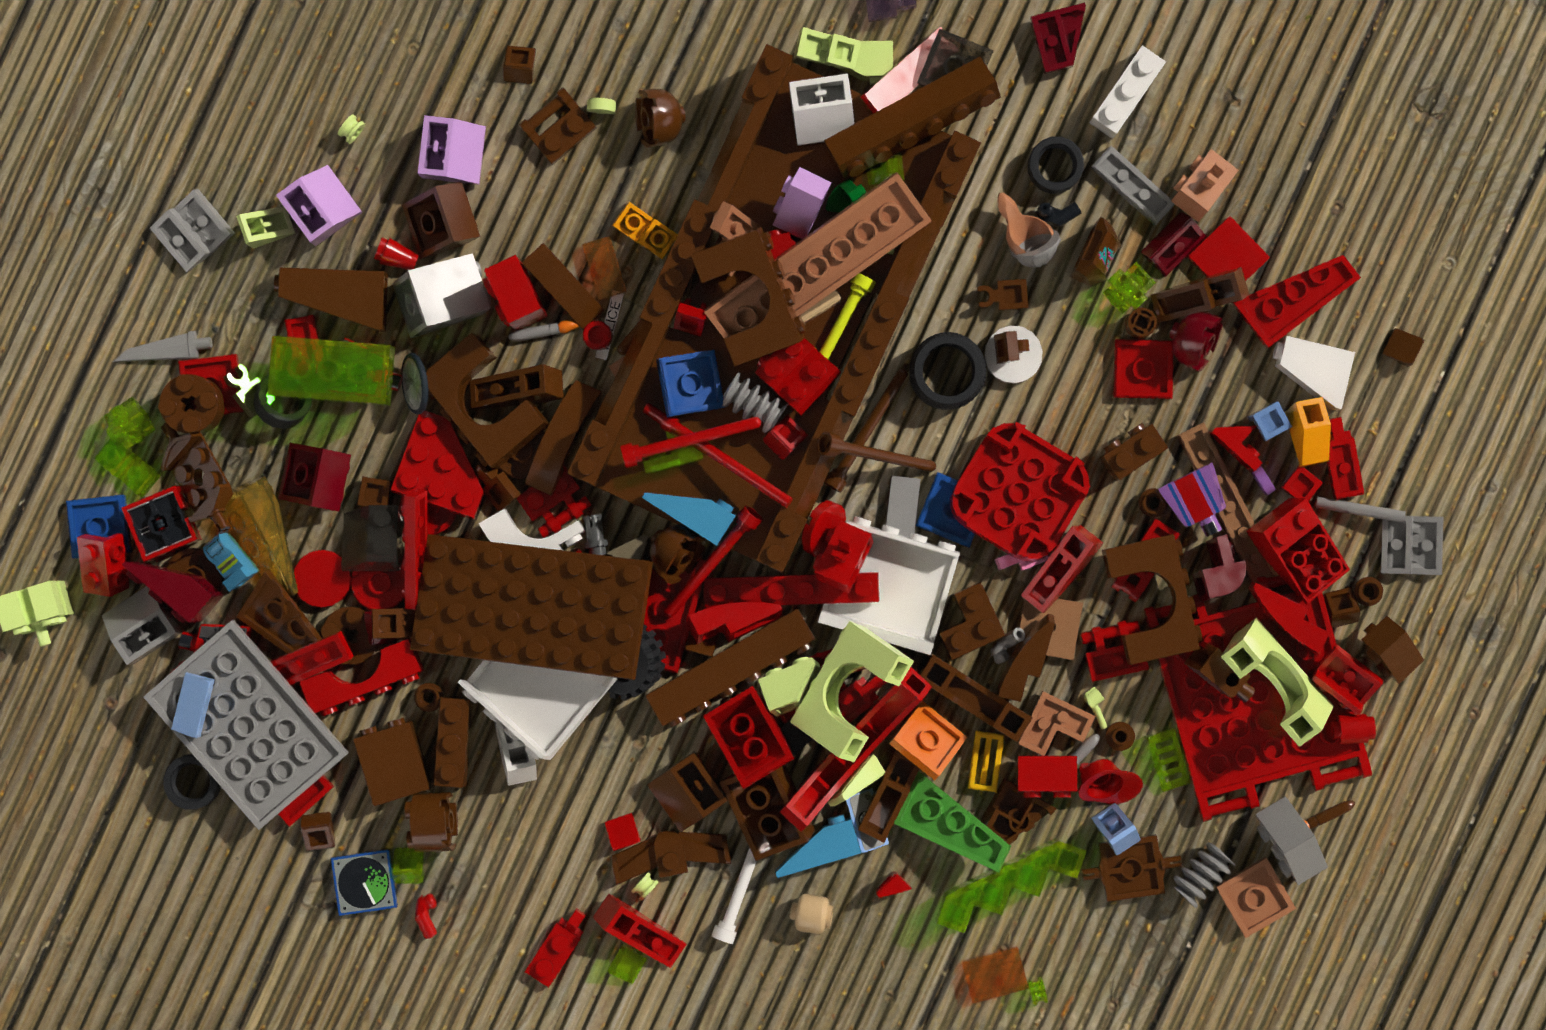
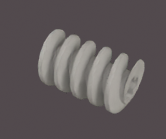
M738 372L723 395V406L726 408L731 403H734L732 412L736 414L744 409L743 419H748L752 415L760 418L761 422H764L762 431L766 433L776 425L788 404L778 408L780 398L777 397L769 402V391H766L761 396L758 395L760 385L757 384L750 390V379L747 378L739 383L740 373Z
M1210 842L1206 844L1209 854L1203 851L1198 852L1201 862L1194 859L1190 860L1193 870L1185 867L1181 869L1185 877L1184 879L1179 876L1173 877L1177 885L1174 888L1195 908L1198 907L1195 897L1197 896L1205 900L1206 896L1203 889L1206 888L1214 891L1211 880L1221 883L1223 880L1219 872L1221 871L1229 875L1231 872L1227 864L1235 865L1218 847Z

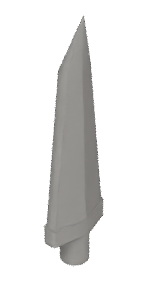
M189 331L182 335L129 348L112 362L198 359L199 350L213 347L211 337L197 339L196 331Z

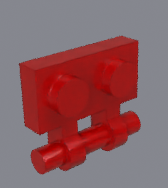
M565 465L563 466L565 471L552 496L530 487L517 498L532 522L541 516L546 520V523L538 528L543 538L552 532L557 533L562 530V525L574 517L578 519L584 514L583 511L592 505L586 496L577 502L574 500L572 494L581 488L575 479L567 474L568 469ZM564 501L568 508L554 517L550 510Z
M1124 620L1117 622L1115 626L1102 629L1100 626L1091 628V631L1080 633L1082 644L1094 642L1096 651L1085 653L1091 682L1149 669L1148 661L1132 665L1127 664L1121 635L1140 631L1138 621L1126 623ZM1120 637L1121 645L1105 647L1104 640Z

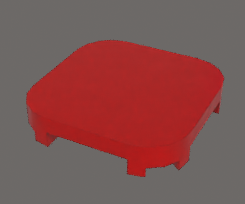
M1018 422L1003 423L993 427L985 436L954 487L950 498L951 511L955 519L963 527L1012 557L1025 562L1038 561L1047 557L1057 546L1066 528L1087 496L1090 488L1089 475L1084 467L1085 463L1077 456L1073 458L1025 429L1026 425Z

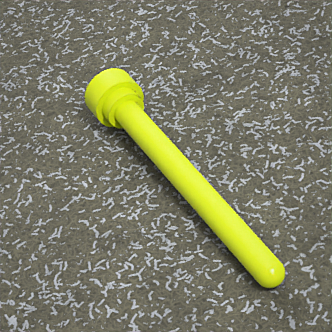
M859 273L851 279L850 283L852 285L850 289L852 292L819 351L827 359L830 358L862 296L866 297L868 292L871 293L876 284L875 281Z

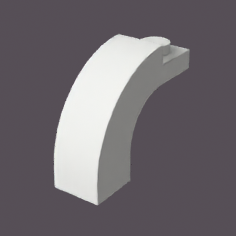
M503 509L479 523L490 542L563 550L561 545L564 543L567 547H570L583 539L580 534L586 531L581 521L578 520L549 537L542 539L531 538L517 528L507 509Z

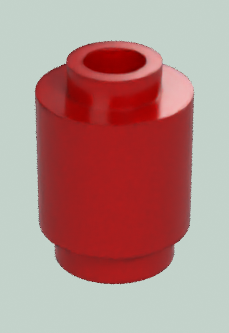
M1365 713L1359 715H1336L1335 721H1331L1332 739H1337L1338 744L1368 743L1369 740H1374L1376 737L1375 719L1373 716H1367Z

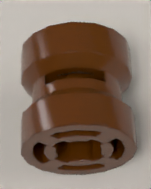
M1137 308L1126 317L1124 323L1125 330L1132 338H1145L1156 329V316L1150 309Z

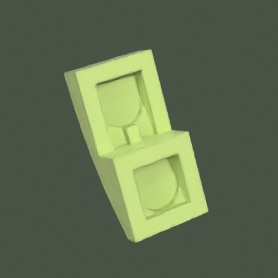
M802 27L794 57L828 66L855 70L861 41L838 34L830 35Z

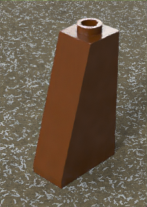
M279 267V275L274 277V291L278 292V297L379 332H386L388 274L385 271Z

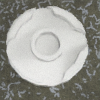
M1010 325L999 329L990 337L985 346L984 359L987 369L995 378L1004 383L1017 384L1027 381L1037 372L1042 363L1043 351L1040 341L1033 332L1022 326ZM1017 331V340H1029L1030 351L1019 353L1020 360L997 364L994 335Z

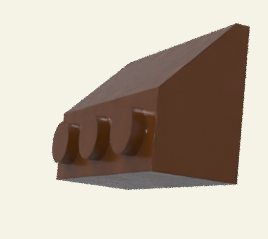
M785 764L745 789L742 788L735 773L720 781L755 861L806 843L814 833L815 829L812 822L801 832L780 813L781 809L797 791Z

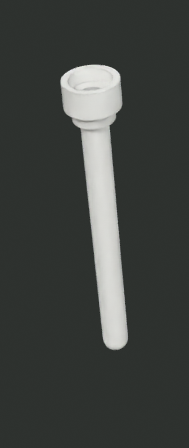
M750 848L724 919L714 926L711 935L718 940L733 944L737 934L734 923L757 862Z

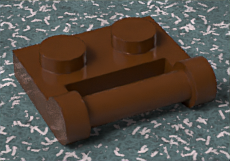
M563 87L556 92L557 96L529 120L524 119L519 123L522 130L552 165L597 129ZM563 105H566L570 111L539 136L535 129Z

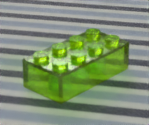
M272 336L267 395L278 398L391 406L395 347L384 344Z

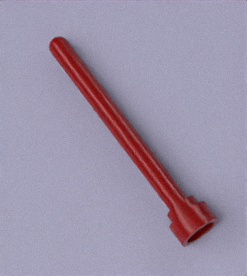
M752 417L640 447L639 444L633 445L632 443L620 445L626 468L638 466L637 462L643 461L642 458L753 430L761 426V420L758 417Z
M745 505L737 514L738 519L736 520L737 524L664 609L666 617L671 618L678 612L746 531L755 530L760 525L763 518L757 511L748 505Z

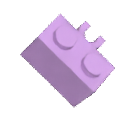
M799 167L794 178L788 176L781 192L786 195L785 197H779L773 209V212L777 214L773 226L790 232V234L800 239L805 238L816 220L832 182Z

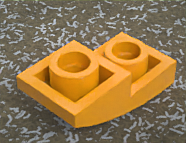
M631 202L626 203L612 224L614 228L661 259H663L678 235Z

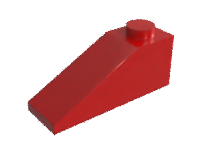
M1082 525L1072 526L1021 596L1042 613H1045L1088 565L1103 545V542Z
M609 893L592 917L604 931L669 968L673 966L687 945L683 940Z

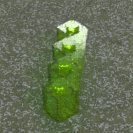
M1054 838L1003 863L999 873L990 869L945 891L935 921L939 925L965 933L974 906L1002 915L1011 888L1040 897L1049 869L1077 879L1087 851L1083 847Z

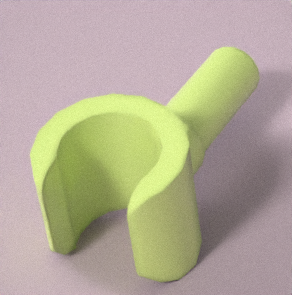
M1093 687L1085 693L1084 700L1092 709L1102 730L1107 728V724L1098 704L1105 699Z

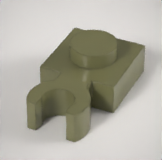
M240 364L235 368V371L239 374V379H235L230 372L223 378L228 386L238 390L232 397L249 418L252 419L257 415L253 402L255 391L261 381L258 377L250 381L247 369ZM267 391L266 399L268 404L270 405L272 402L275 401V399L270 394V392Z

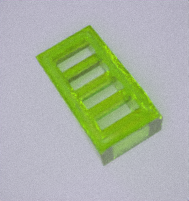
M1175 728L1165 729L1144 736L1162 792L1190 784ZM1170 739L1171 745L1156 748V743ZM1173 750L1174 756L1159 759V754ZM1177 761V767L1163 771L1162 765ZM1180 772L1181 778L1166 782L1165 776Z

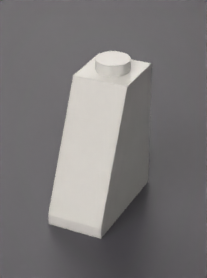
M1290 336L1283 337L1281 342L1277 341L1273 352V358L1277 359L1275 367L1315 398L1323 397L1325 406L1330 410L1337 411L1342 409L1355 352Z

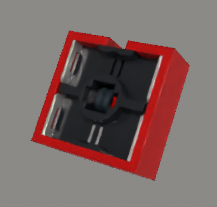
M172 486L121 508L143 562H150L202 540L196 523L190 522L189 517L186 515L185 510L189 506L180 486Z

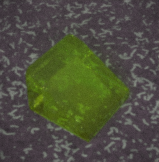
M899 152L891 156L887 161L867 169L869 185L880 184L895 172L904 181L902 154Z
M414 848L394 849L393 878L395 883H424V852L417 853Z
M622 944L607 972L633 984L647 958Z

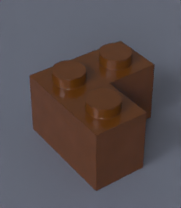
M981 582L952 594L964 621L938 632L951 660L1006 636Z

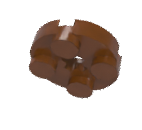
M343 607L329 615L321 628L322 638L338 631H342L345 636L347 627L352 631H358L356 643L353 644L351 641H347L354 657L342 664L365 662L376 653L378 645L369 644L364 620V612L368 611L359 607Z

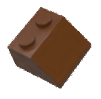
M462 182L435 186L402 204L420 260L461 247L480 237L477 223Z

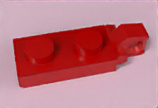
M1342 417L1330 418V450L1327 466L1333 498L1336 500L1363 495L1365 492L1355 439L1351 436L1350 430L1344 431Z
M876 675L868 681L861 677L839 693L838 703L840 712L845 720L850 723L871 707L874 701L879 698L876 691L885 685L886 682Z
M576 908L568 921L562 917L551 930L525 970V973L549 988L581 940V935L584 931L578 927L586 914Z

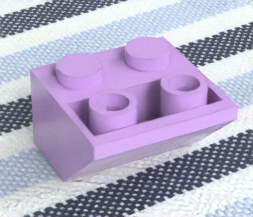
M424 115L418 165L419 176L423 179L479 185L486 127L453 118Z
M328 165L300 177L276 194L306 238L314 246L323 242L363 213Z

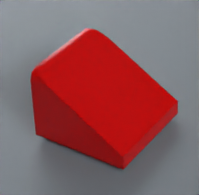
M786 415L763 438V441L780 459L784 460L808 434L789 415Z
M633 813L604 822L613 851L641 842Z
M893 871L876 889V895L882 898L911 890L912 887L902 876Z

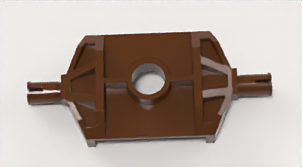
M164 423L161 429L166 435L169 445L166 447L160 468L162 471H172L194 511V514L188 518L189 521L196 522L211 519L216 525L219 534L226 533L231 527L223 513L226 511L225 507L231 499L233 491L202 433L178 435L176 430L167 423Z

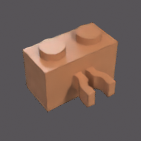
M1212 149L1205 157L1199 154L1189 167L1193 171L1189 177L1183 175L1173 188L1177 193L1171 202L1197 222L1210 210L1239 171Z

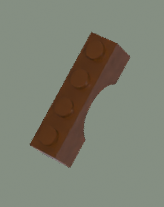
M932 653L919 672V675L932 686V689L1016 742L1019 741L1033 718Z

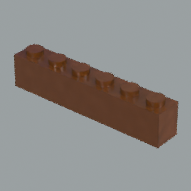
M978 57L825 139L824 142L833 162L846 181L861 175L865 170L878 163L887 161L891 156L900 151L913 147L917 142L926 137L939 133L943 128L952 123L965 119L969 114L978 109L991 105L995 100L1001 98L997 82L982 58Z
M797 608L646 695V698L662 726L669 723L672 728L686 720L685 713L692 709L698 713L712 705L709 701L711 698L719 694L723 699L737 691L735 685L745 680L749 684L762 676L760 670L769 665L772 669H775L787 662L785 656L796 651L797 655H800L812 648L811 641L815 637Z

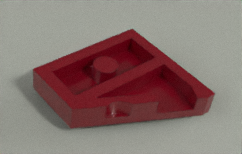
M1085 2L1030 17L1044 74L1073 67L1086 9Z

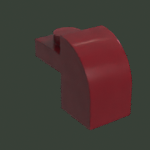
M1227 535L1218 536L1206 541L1213 568L1192 574L1200 602L1217 599L1234 592L1240 587L1245 578L1246 562L1234 563L1235 551Z

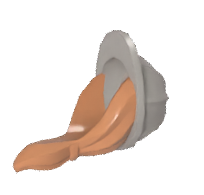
M999 193L997 199L998 210L1007 222L1006 240L1012 257L1017 258L1026 267H1041L1047 264L1056 254L1057 246L1061 241L1059 233L1053 230L1045 221L1035 216L1021 214L1011 197L1005 193Z

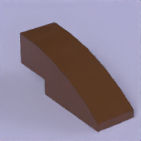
M544 243L522 262L583 330L587 324L594 321L605 311Z
M1240 267L1151 294L1150 297L1158 323L1184 317L1194 312L1211 310L1216 306L1243 300L1249 296V291L1242 268Z
M1047 614L1025 635V639L1018 644L1003 670L997 687L998 697L1021 702L1028 675L1040 678L1055 625L1054 615Z
M894 749L884 769L885 775L880 778L858 827L859 831L883 843L919 771L916 765L896 749Z

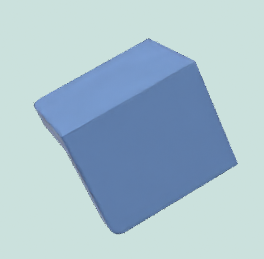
M1278 401L1247 416L1249 421H1254L1264 441L1292 427Z

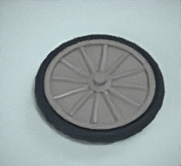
M409 353L405 356L401 368V375H403L402 390L411 412L421 414L425 411L428 402V380L424 365L419 356Z

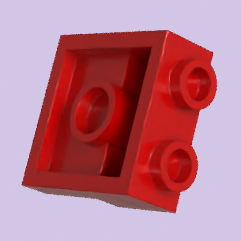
M805 338L799 343L773 352L771 356L769 354L764 355L758 361V369L755 372L769 388L800 415L841 374V371Z

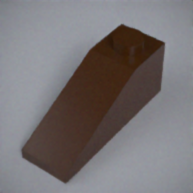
M542 364L473 379L470 381L471 408L484 409L519 406L525 400H529L534 404H541L563 399L562 370Z

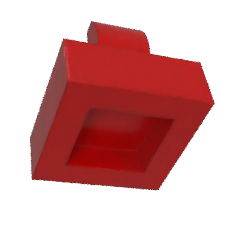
M687 298L684 303H679L673 328L701 337L707 315L704 313L706 303L702 302L701 307L696 308L690 306L691 298Z

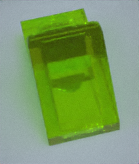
M666 431L668 439L675 438L674 435ZM692 446L672 450L671 455L666 456L664 452L649 456V460L644 461L643 464L646 474L704 460L702 452Z

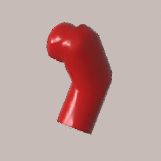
M431 893L425 896L421 895L416 900L415 921L424 939H430L437 934V930L429 915V910L437 906L436 899Z

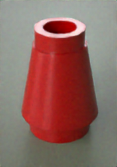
M382 237L374 259L380 261L381 265L412 270L416 265L419 255L392 238L388 240Z

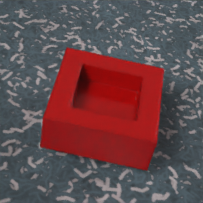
M1298 465L1280 488L1293 498H1306L1309 501L1323 482L1307 469Z

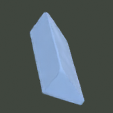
M185 672L172 730L193 738L201 736L215 679Z

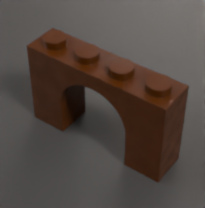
M762 227L697 251L691 255L702 283L729 272L747 271L759 277L768 289L770 306L763 321L729 334L724 338L734 366L799 343L805 338L803 335L806 332L804 321L800 315L796 317L792 306L795 305L793 293L790 288H785L781 278L785 276L783 267L779 260H774L771 249L774 248L772 239L768 232H763Z
M472 332L426 371L428 397L431 400L437 399L442 406L439 409L441 414L449 422L454 421L460 428L457 433L467 445L472 443L476 448L475 456L485 467L489 465L492 468L498 469L546 429L550 423L535 404L529 400L522 402L505 418L494 424L480 425L469 416L464 403L467 385L474 376L497 358L481 337Z
M1174 534L1103 549L1102 555L1108 578L1143 571L1151 572L1166 582L1172 596L1171 610L1161 624L1151 629L1121 635L1127 664L1132 665L1199 650V642H1203L1200 626L1194 625L1192 614L1196 613V607L1193 597H1188L1186 585H1189L1190 582L1187 569L1181 568L1179 557L1183 556V550L1180 540H1175Z

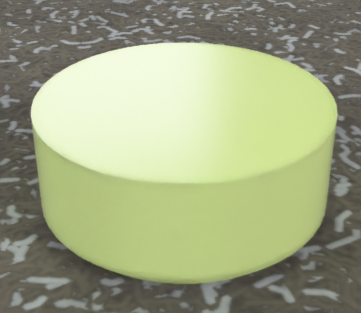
M589 98L586 111L597 114H615L616 102L607 98Z

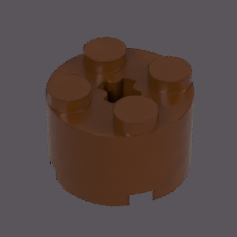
M182 374L167 383L161 393L158 404L159 412L165 422L174 430L188 434L206 433L213 430L220 423L225 412L223 394L220 388L211 380L192 374ZM190 399L195 400L194 404L197 406L195 410L189 409L188 402Z
M451 792L414 794L411 801L405 802V817L410 819V831H407L406 836L409 849L414 848L417 853L453 851L455 849L456 843H451L452 836H458V815L456 803H450L449 798L453 797Z

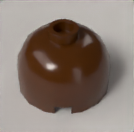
M639 90L638 93L642 97L635 100V121L637 131H641L643 128L645 138L640 139L641 143L646 148L671 143L681 131L682 124L685 123L686 114L684 107L680 106L678 100L666 90Z
M677 524L663 530H658L651 538L648 558L649 561L653 562L652 569L666 583L674 584L682 579L678 576L684 571L689 574L701 560L706 548L702 544V541L706 542L705 538L685 525Z

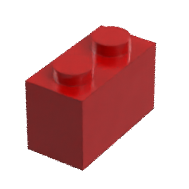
M1077 756L1017 757V792H1024V798H1042L1041 792H1053V798H1071V792L1078 791Z

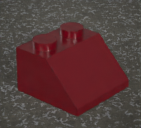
M290 442L278 499L339 512L344 498L347 474L350 470L351 455Z

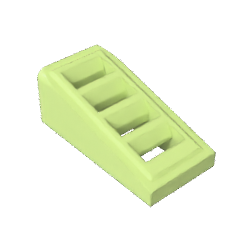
M874 754L868 756L828 801L830 807L846 801L885 775V770Z

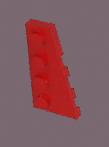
M1341 255L1305 272L1261 289L1243 300L1232 302V305L1266 349H1268L1361 277L1346 257Z

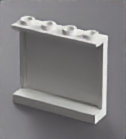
M856 516L854 521L847 520L848 524L872 534L874 543L859 573L879 572L880 601L824 604L818 623L843 630L848 622L851 621L866 627L887 643L931 655L960 556V552L955 551L956 545L939 541L938 545L927 543L928 537L916 533H911L910 537L899 535L900 529L888 525H883L882 529L870 526L872 521Z
M483 660L467 681L460 679L458 683L465 689L462 693L474 703L478 701L485 707L483 712L486 716L495 722L499 720L506 727L504 732L515 741L520 739L526 745L524 750L536 760H539V758L551 760L615 683L617 678Z

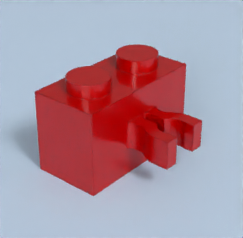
M839 520L837 527L830 529L826 537L828 545L823 554L819 553L817 555L813 569H815L814 572L818 581L849 594L874 541L871 533Z

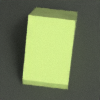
M284 206L236 216L245 243L253 249L295 234L288 211Z

